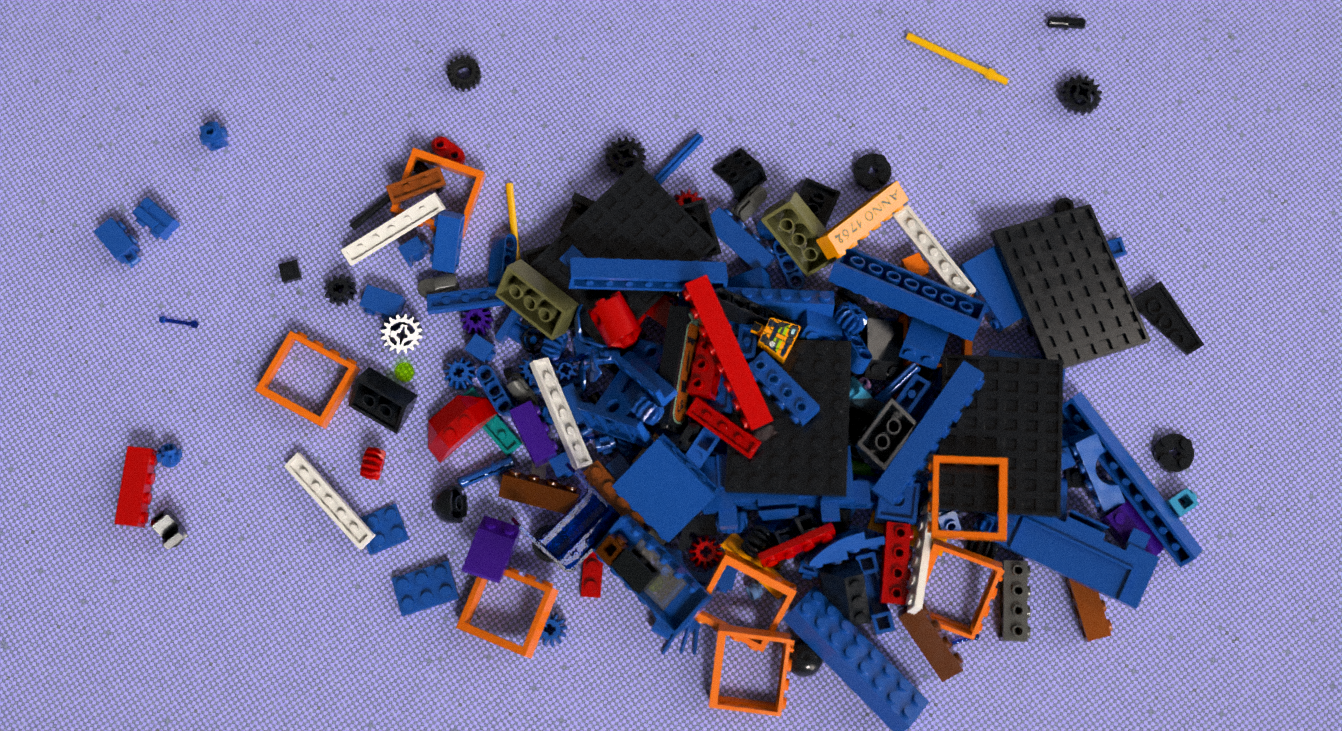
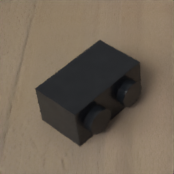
M635 545L626 548L612 564L615 572L629 583L632 590L638 593L647 590L661 574Z

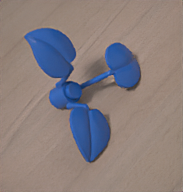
M580 304L574 319L577 339L603 348V350H599V359H596L594 349H591L590 364L584 365V360H580L578 374L582 393L587 391L585 376L587 368L590 367L591 382H595L602 374L598 365L614 364L609 353L614 350L620 355L619 348H608L606 344L603 345L583 337L579 316L583 304Z

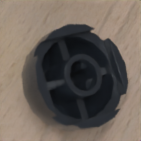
M460 484L442 487L437 491L432 501L433 511L445 523H462L464 521L462 517L467 516V496L462 495L461 490H464V488Z
M801 637L793 639L794 650L789 652V659H792L791 673L801 677L814 675L820 670L823 660Z

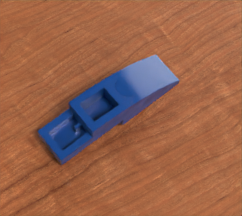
M704 427L685 456L700 470L721 438Z
M858 528L836 535L828 543L818 545L804 558V563L811 568H821L826 563L840 564L842 560L848 559L847 551L849 553H856L862 548L877 549L879 545L885 544V538L878 532L864 535V532Z

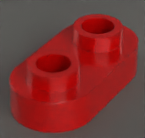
M440 136L432 141L431 147L437 156L460 164L465 162V154L462 149L447 138ZM439 143L444 144L442 147H437ZM458 154V157L452 158V155Z

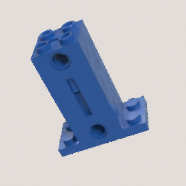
M640 339L632 353L659 375L663 345L656 344L651 340L645 341ZM621 370L618 371L596 405L591 402L585 403L580 401L576 406L593 430L645 448H649L654 443L651 433L646 430L649 424H646L637 417L629 406L636 395L640 392H646Z

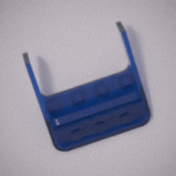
M567 462L565 466L587 487L586 493L541 538H536L516 518L512 517L511 521L563 571L572 572L593 552L592 550L621 516Z

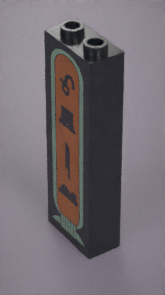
M670 305L659 376L675 388L678 394L662 407L664 413L655 424H658L660 429L679 433V429L685 430L688 425L689 415L686 412L691 406L692 396L687 393V382L692 373L691 363L695 360V346L699 342L700 333L698 327L700 325L697 319H693L690 312L691 308Z

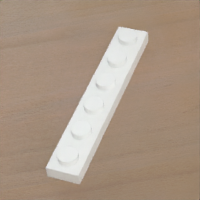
M436 192L346 246L341 252L352 266L446 208Z
M908 204L893 214L894 220L949 288L969 296L976 292V288Z
M546 357L532 361L529 365L573 470L590 466L593 462L549 358Z
M297 452L284 465L359 549H363L376 536L301 453Z
M932 497L923 502L919 510L921 514V520L917 525L919 534L914 544L916 555L911 564L913 574L909 579V586L911 588L906 599V604L908 605L907 612L914 615L923 607L932 543L931 533H927V521H931L932 513H928V501H932Z

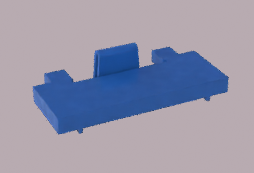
M848 446L847 497L726 493L727 456L716 455L715 457H708L700 469L720 489L719 493L702 509L704 515L719 514L720 530L738 528L737 504L758 503V507L761 510L758 513L762 520L766 521L797 518L799 512L798 500L822 498L820 499L822 522L840 521V504L855 503L850 446Z
M1072 509L1066 522L1052 517L1020 515L1015 527L1007 525V540L1005 542L993 541L1007 550L1134 610L1138 608L1160 559L1144 551L1151 535L1133 528L1123 547L1125 550L1103 540L1106 535L1103 531L1107 530L1109 526Z

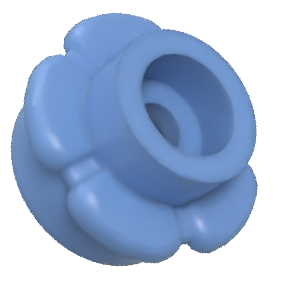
M749 583L745 587L747 595L752 601L755 599L760 600L763 593L761 586L758 583Z

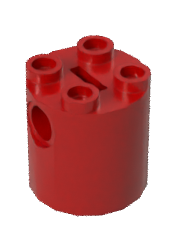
M620 291L611 295L608 300L605 298L600 299L595 303L596 306L587 311L608 348L619 347L625 349L636 342L642 330Z

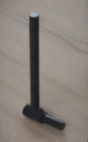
M417 161L414 166L415 173L411 176L430 169L424 162ZM441 187L435 190L438 193H440L444 190V188ZM389 194L350 224L351 228L356 230L391 202Z

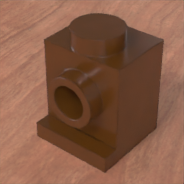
M610 534L595 553L607 566H610L629 547L626 544L627 539L622 534Z

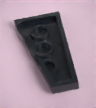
M1161 281L1132 298L1138 313L1186 356L1204 345Z

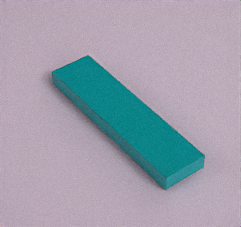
M473 387L463 394V396L481 397ZM497 415L482 427L507 457L523 445Z

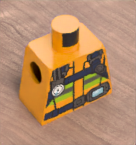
M770 318L766 326L755 321L750 332L760 336L757 346L761 350L784 364L800 332L801 326Z

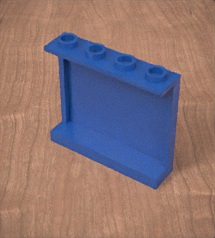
M995 246L959 267L976 288V292L973 293L974 298L989 304L985 314L994 330L1000 333L1005 328L1025 317Z
M664 434L612 486L616 494L624 498L629 503L630 508L638 512L643 517L644 522L652 526L657 531L658 536L668 543L720 491Z

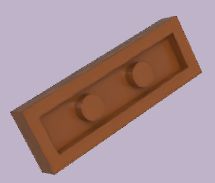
M438 166L385 187L392 204L395 205L447 184Z

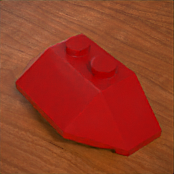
M457 395L428 420V449L440 463L498 414L492 403L485 397Z

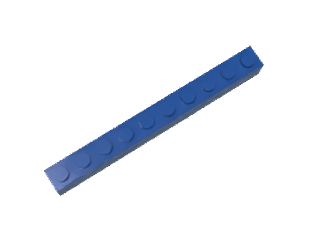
M1080 391L1062 405L1064 417L1069 423L1078 425L1084 431L1091 429L1097 433L1104 449L1097 460L1113 481L1119 485L1123 494L1178 566L1182 567L1196 559L1203 549L1083 393Z

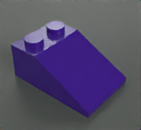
M484 515L463 564L462 572L500 583L518 545L521 527Z

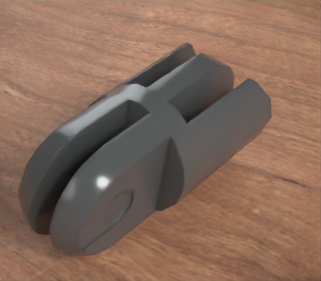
M760 185L754 186L730 212L733 216L746 222L766 200L767 190Z
M450 273L421 280L417 285V291L420 296L427 298V294L457 291L460 285L455 274Z
M512 372L509 375L506 387L517 403L522 405L531 400L533 405H538L537 396L521 374Z

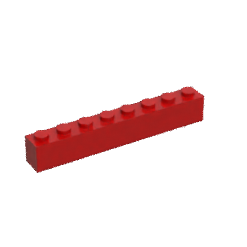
M707 274L685 283L682 295L685 301H689L692 307L690 312L693 319H697L699 322V332L702 338L705 337L708 342L706 346L709 354L715 357L717 362L715 363L716 370L725 379L723 382L727 392H731L733 397L731 401L736 411L739 410L742 416L740 422L743 428L750 432L774 421Z

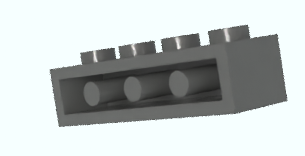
M1002 560L1000 562H1002L1003 570L1005 571L1002 581H999V641L1028 642V638L1031 635V629L1028 626V618L1031 615V609L1028 606V598H1030L1031 594L1028 578H1030L1031 569L1028 566V561Z

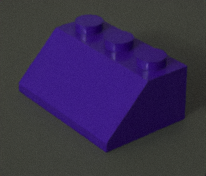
M530 400L509 410L511 419L536 469L557 456L555 451L558 449L554 439L550 440L547 434L550 432L545 421L541 422L539 418L541 412L537 404L533 405Z
M1128 499L1125 500V503L1115 507L1100 518L1103 524L1109 526L1107 530L1123 550H1125L1123 547L1133 528L1151 535L1144 551L1157 556L1165 548Z

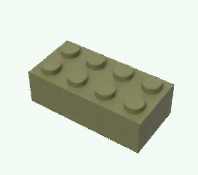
M796 191L766 209L761 221L806 277L836 260V257L827 260L817 244L816 239L827 232V230Z
M522 259L506 267L495 293V296L552 341L566 333L579 306L575 300Z

